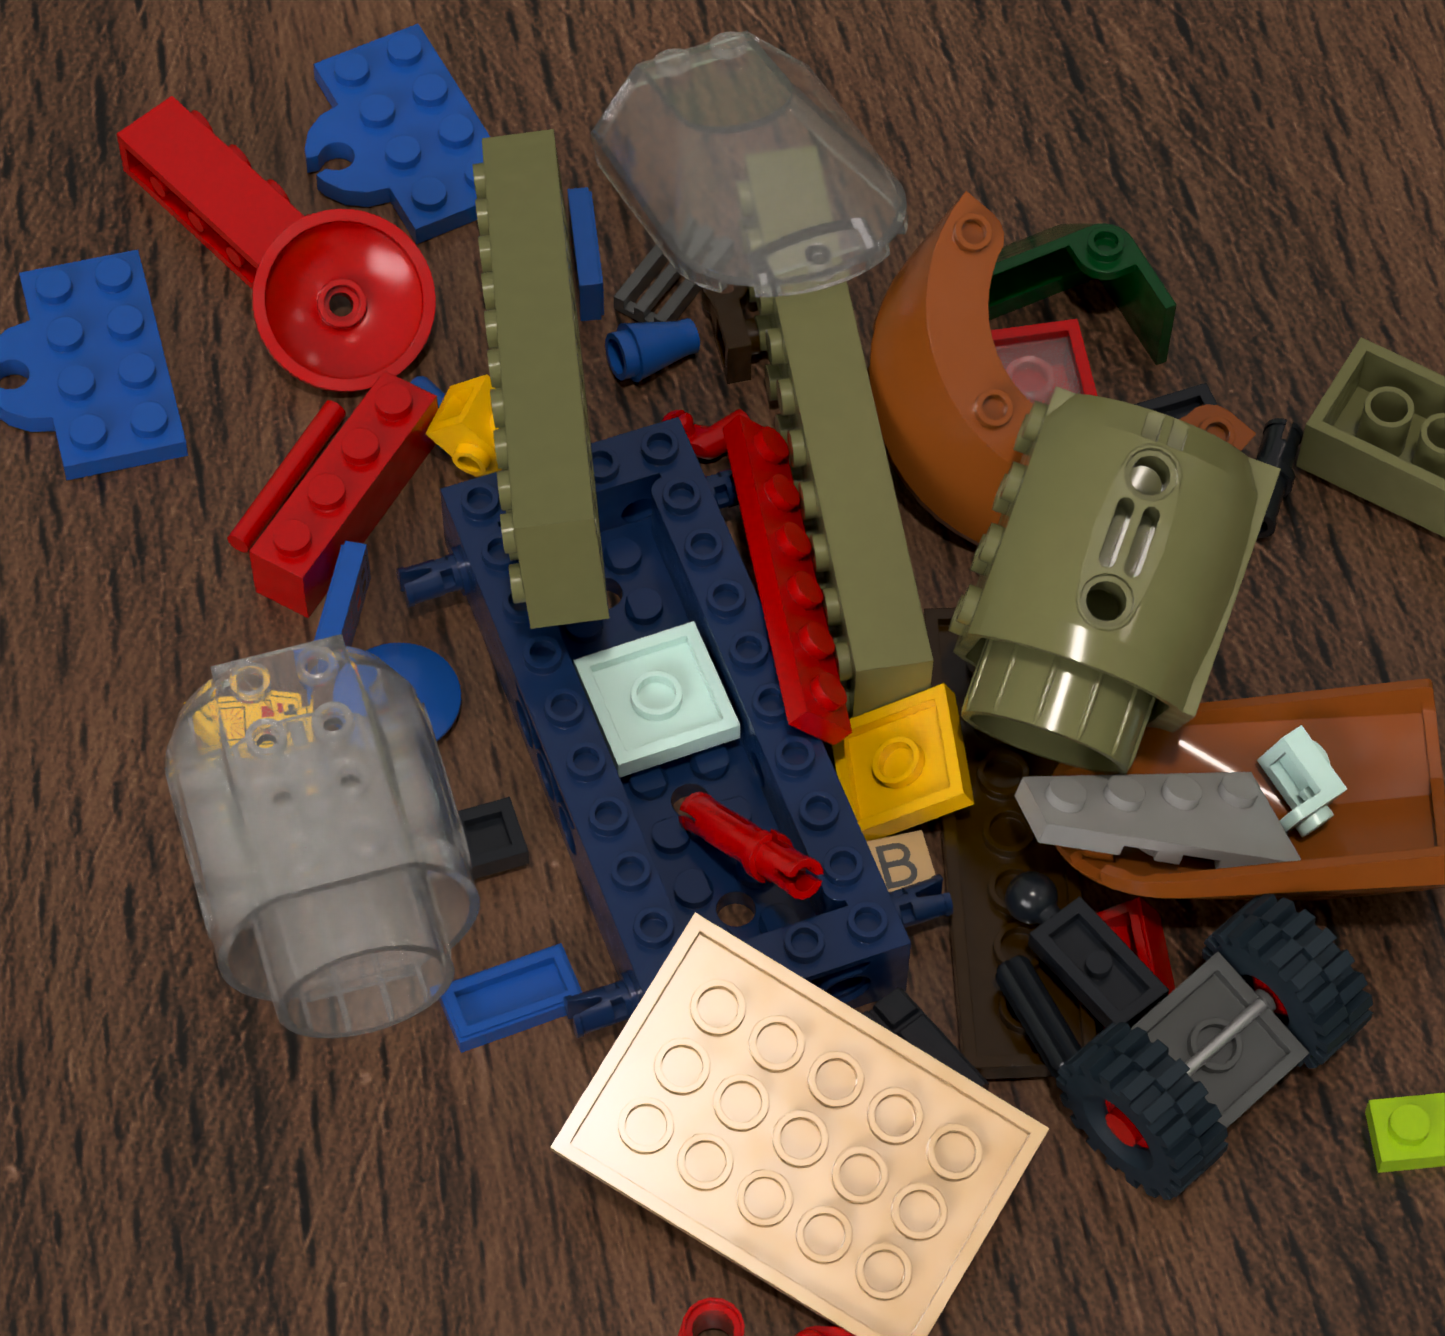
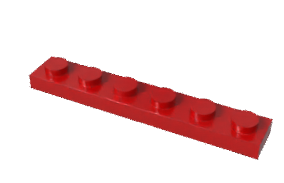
M739 414L726 424L722 430L788 725L834 746L852 733L846 707L847 694L841 684L834 656L835 643L828 630L822 604L823 593L817 583L810 553L812 546L805 532L799 506L800 495L794 485L788 460L789 448L784 438L775 429L769 426L763 427Z

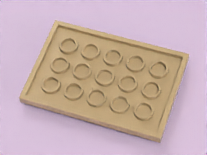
M695 912L554 1140L550 1150L833 1325L843 1328L854 1336H928L1050 1128Z

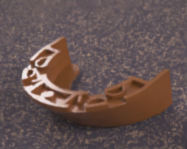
M965 191L908 258L891 282L873 324L872 330H874L871 342L870 365L867 371L883 441L889 452L887 458L891 466L918 503L937 521L955 534L978 546L982 535L987 533L991 522L998 525L1001 513L991 510L1002 478L1005 473L1008 474L1012 462H1021L1023 453L1014 451L1013 447L1026 413H1030L1033 403L1022 394L1004 369L997 354L990 329L988 310L989 289L997 258L1004 245V231L997 217L970 193ZM1206 404L1196 407L1186 416L1179 419L1221 438L1240 451L1256 435L1252 429L1233 413L1219 405Z

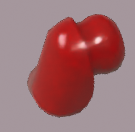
M737 409L711 426L693 424L692 415L684 410H675L666 414L661 422L679 417L696 457L710 460L727 452L722 428L739 414L748 419L750 418L742 409Z

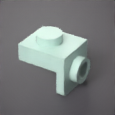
M1302 725L1282 737L1257 759V762L1292 809L1279 820L1286 833L1296 828L1303 838L1334 816L1328 805L1343 794L1347 787L1332 768L1326 751L1321 745L1311 739Z

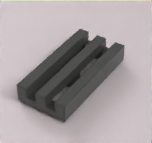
M679 215L614 295V309L638 322L676 321L702 289L703 278L711 277L727 258L730 250V241L720 236L716 241L710 239L709 230L699 226L695 231L690 228V220ZM682 243H684V246L679 250V252L675 255V257L671 260V262L667 265V267L662 271V273L658 276V278L654 281V283L650 286V288L645 292V294L636 304L635 301L640 297V295L644 292L648 285L653 281V279L657 276V274L661 271L665 264L670 260V258L674 255V253L678 250ZM698 252L705 254L657 314L651 312L666 291H669L677 282L680 274Z

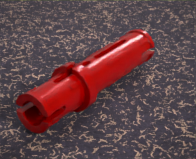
M705 792L692 793L681 804L679 810L695 818L694 821L686 815L678 816L681 827L690 833L698 835L709 844L741 862L745 872L758 882L765 883L766 880L773 882L790 896L800 900L810 898L820 888L822 880L807 873L806 869L816 875H823L821 864L814 858L797 851L793 847L791 840L775 829H771L770 832L766 829H761Z

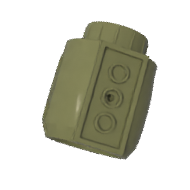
M1056 386L1045 403L1035 400L1030 413H1026L1013 447L1014 451L1023 453L1021 462L1013 461L1008 474L1005 473L991 509L1001 513L998 525L991 522L987 533L982 535L970 567V571L980 574L976 586L969 584L965 595H961L948 629L949 632L959 635L953 653L976 667L962 706L961 716L978 730L1032 754L1088 771L1110 775L1127 774L1134 762L1146 726L1161 728L1174 733L1196 716L1281 469L1250 458L1221 438L1169 415L1115 399L1076 394Z

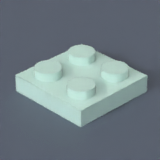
M694 621L573 660L574 668L619 777L740 738L739 720Z

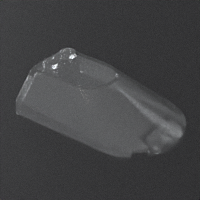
M747 30L743 32H723L714 36L710 42L687 49H667L658 53L654 59L636 64L591 131L597 165L680 275L688 281L711 291L721 293L727 288V284L754 287L755 297H780L828 288L857 277L878 265L890 255L889 243L897 234H906L908 229L907 200L900 181L809 65Z

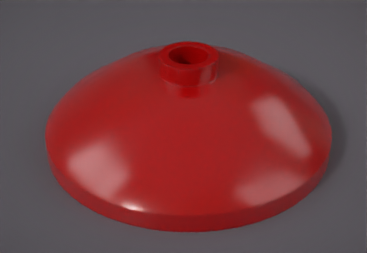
M324 210L305 216L291 224L267 248L259 263L253 282V318L260 339L269 354L286 372L296 379L326 391L356 392L371 389L384 370L395 376L399 375L421 352L431 332L435 316L436 295L434 282L427 261L419 248L405 232L393 223L375 214L360 210ZM338 295L346 297L350 301L351 312L346 316H337L332 313L329 307L332 297Z

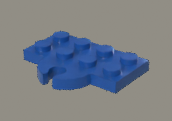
M419 24L313 64L314 79L332 106V109L320 115L308 131L305 144L307 173L319 171L325 162L335 158L345 159L352 163L345 169H324L316 174L317 189L322 194L344 205L370 207L391 202L416 244L477 220L475 205L477 196L472 164L484 163L482 138H488L490 135Z
M138 249L20 272L19 275L29 321L10 327L0 334V380L9 375H21L28 380L24 385L16 389L0 387V419L9 426L29 432L55 431L66 481L188 456L186 439Z

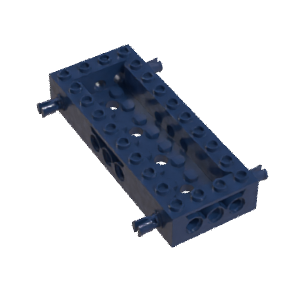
M679 417L591 443L606 589L618 595L621 600L616 606L609 609L610 619L534 629L530 628L526 602L513 603L509 564L519 563V560L510 561L509 554H505L500 514H506V511L501 510L497 472L441 488L444 538L449 554L439 559H431L409 567L397 568V578L401 592L405 591L408 608L453 591H461L464 596L466 595L618 975L619 981L597 987L573 996L563 997L568 1019H573L575 1037L580 1038L584 1034L630 1019L695 912L853 1009L881 1000L897 987L906 991L911 941L905 928L942 916L952 915L953 903L950 892L941 894L943 877L940 874L888 892L822 740L788 725L762 604L720 511L723 508L739 505L731 468L711 476H705ZM694 621L739 720L740 738L619 777L574 668L573 660ZM705 792L761 829H766L769 832L771 829H775L791 840L793 847L797 851L814 858L821 864L823 875H816L806 869L807 873L822 880L820 888L810 898L800 900L793 898L773 882L767 880L765 883L758 882L745 872L741 862L709 844L698 835L690 833L681 827L678 817L681 815L673 809V805L679 799L687 797L692 793ZM741 904L748 907L753 912L754 917L746 925L734 927L723 923L719 919L718 913L727 905Z

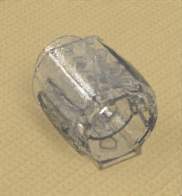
M342 634L211 666L212 679L191 695L178 715L166 749L164 771L208 938L212 941L221 976L232 988L245 995L273 1001L281 1025L296 1034L307 1037L343 1038L385 1029L417 1015L435 1003L450 987L455 973L451 949L473 926L480 908V898L472 874L467 841L424 703L420 701L414 687L379 657L359 648L345 646Z

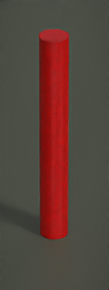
M327 400L227 537L229 544L233 548L243 553H247L345 418L346 412L341 405L331 400Z

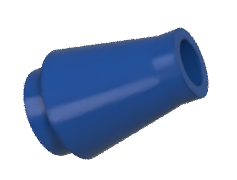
M690 318L678 321L621 323L617 331L608 333L605 339L606 356L613 374L619 380L630 378L634 382L647 378L685 356L698 353L700 349L699 333Z

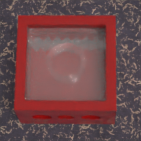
M1078 319L991 330L992 339L1004 369L1017 388L1032 403L1035 400L1045 403L1056 386L1076 394L1098 396Z

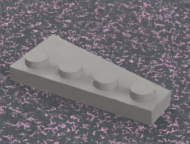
M1252 772L1022 777L1014 795L1038 843L1120 855L1123 847L1128 846L1139 848L1146 854L1153 856L1154 861L1179 865L1183 855L1214 860L1216 869L1301 860Z

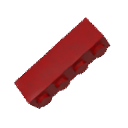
M170 96L117 133L123 170L245 284L253 289L257 268L267 248L284 229L305 217L290 203L283 188L273 179L264 180L252 169L248 158L240 148L234 144L227 146L214 134L209 122L197 110L190 112L173 96Z
M385 370L250 549L249 556L255 591L309 619L328 593L341 545H344L345 541L362 544L366 541L436 445L425 434L438 410L436 395Z

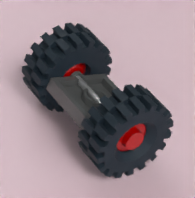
M1269 893L1264 894L1262 897H1253L1205 940L1204 944L1206 947L1202 949V958L1206 962L1132 1028L1125 1022H1119L1116 1025L1114 1023L1109 1024L1058 1070L1060 1075L1056 1078V1084L1058 1088L1064 1091L1059 1095L1063 1106L1073 1111L1070 1119L1075 1127L1083 1129L1088 1135L1085 1141L1094 1151L1099 1149L1107 1157L1105 1162L1115 1171L1120 1169L1124 1172L1126 1182L1136 1189L1142 1184L1146 1194L1157 1198L1161 1195L1163 1200H1171L1174 1196L1177 1197L1227 1151L1228 1143L1225 1141L1228 1137L1227 1128L1295 1066L1301 1067L1305 1063L1310 1069L1325 1063L1372 1018L1373 1012L1369 1010L1373 1005L1372 995L1362 990L1368 983L1363 973L1354 971L1351 967V964L1355 962L1354 958L1347 949L1341 951L1333 941L1337 937L1327 927L1321 930L1315 925L1316 917L1306 909L1298 913L1293 901L1284 897L1277 901L1275 895Z

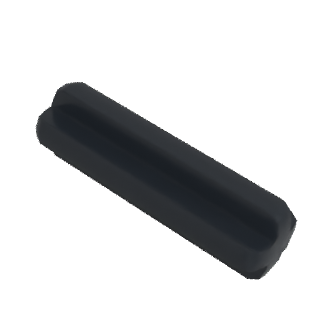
M1017 955L1010 960L1004 961L996 968L995 981L1053 1077L1057 1078L1060 1075L1058 1073L1060 1067L1081 1050L1082 1047L1030 960L1023 955Z

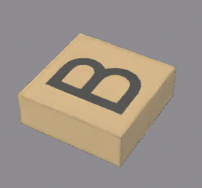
M922 830L866 841L888 892L930 879L935 875Z

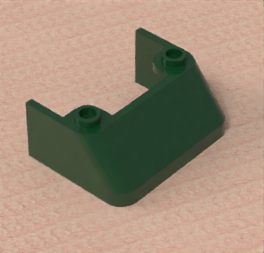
M1106 223L1060 224L1003 246L997 258L991 279L988 310L989 320H992L1090 280L1100 279L1155 365H1159L1167 361L1177 304L1127 231L1116 225Z

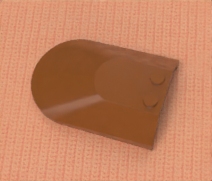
M1425 678L1203 702L1199 704L1196 716L1174 733L1161 728L1146 726L1136 757L1127 774L1252 772L1277 818L1281 820L1292 809L1257 762V759L1282 737L1302 725L1311 739L1321 745L1326 751L1332 768L1347 787V790L1328 805L1334 816L1326 823L1303 838L1296 828L1287 833L1301 860L1216 869L1214 860L1183 855L1179 865L1154 861L1153 856L1146 854L1139 848L1128 846L1123 847L1120 855L1056 845L1055 847L1072 867L1095 882L1128 894L1153 898L1251 900L1255 896L1262 897L1264 894L1269 893L1274 894L1277 900L1284 897L1289 900L1316 901L1445 888V788L1433 682ZM1059 763L1052 776L1110 774L1088 771Z

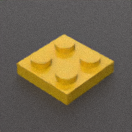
M945 683L851 718L852 733L836 745H832L836 774L866 841L890 836L975 804L956 696Z

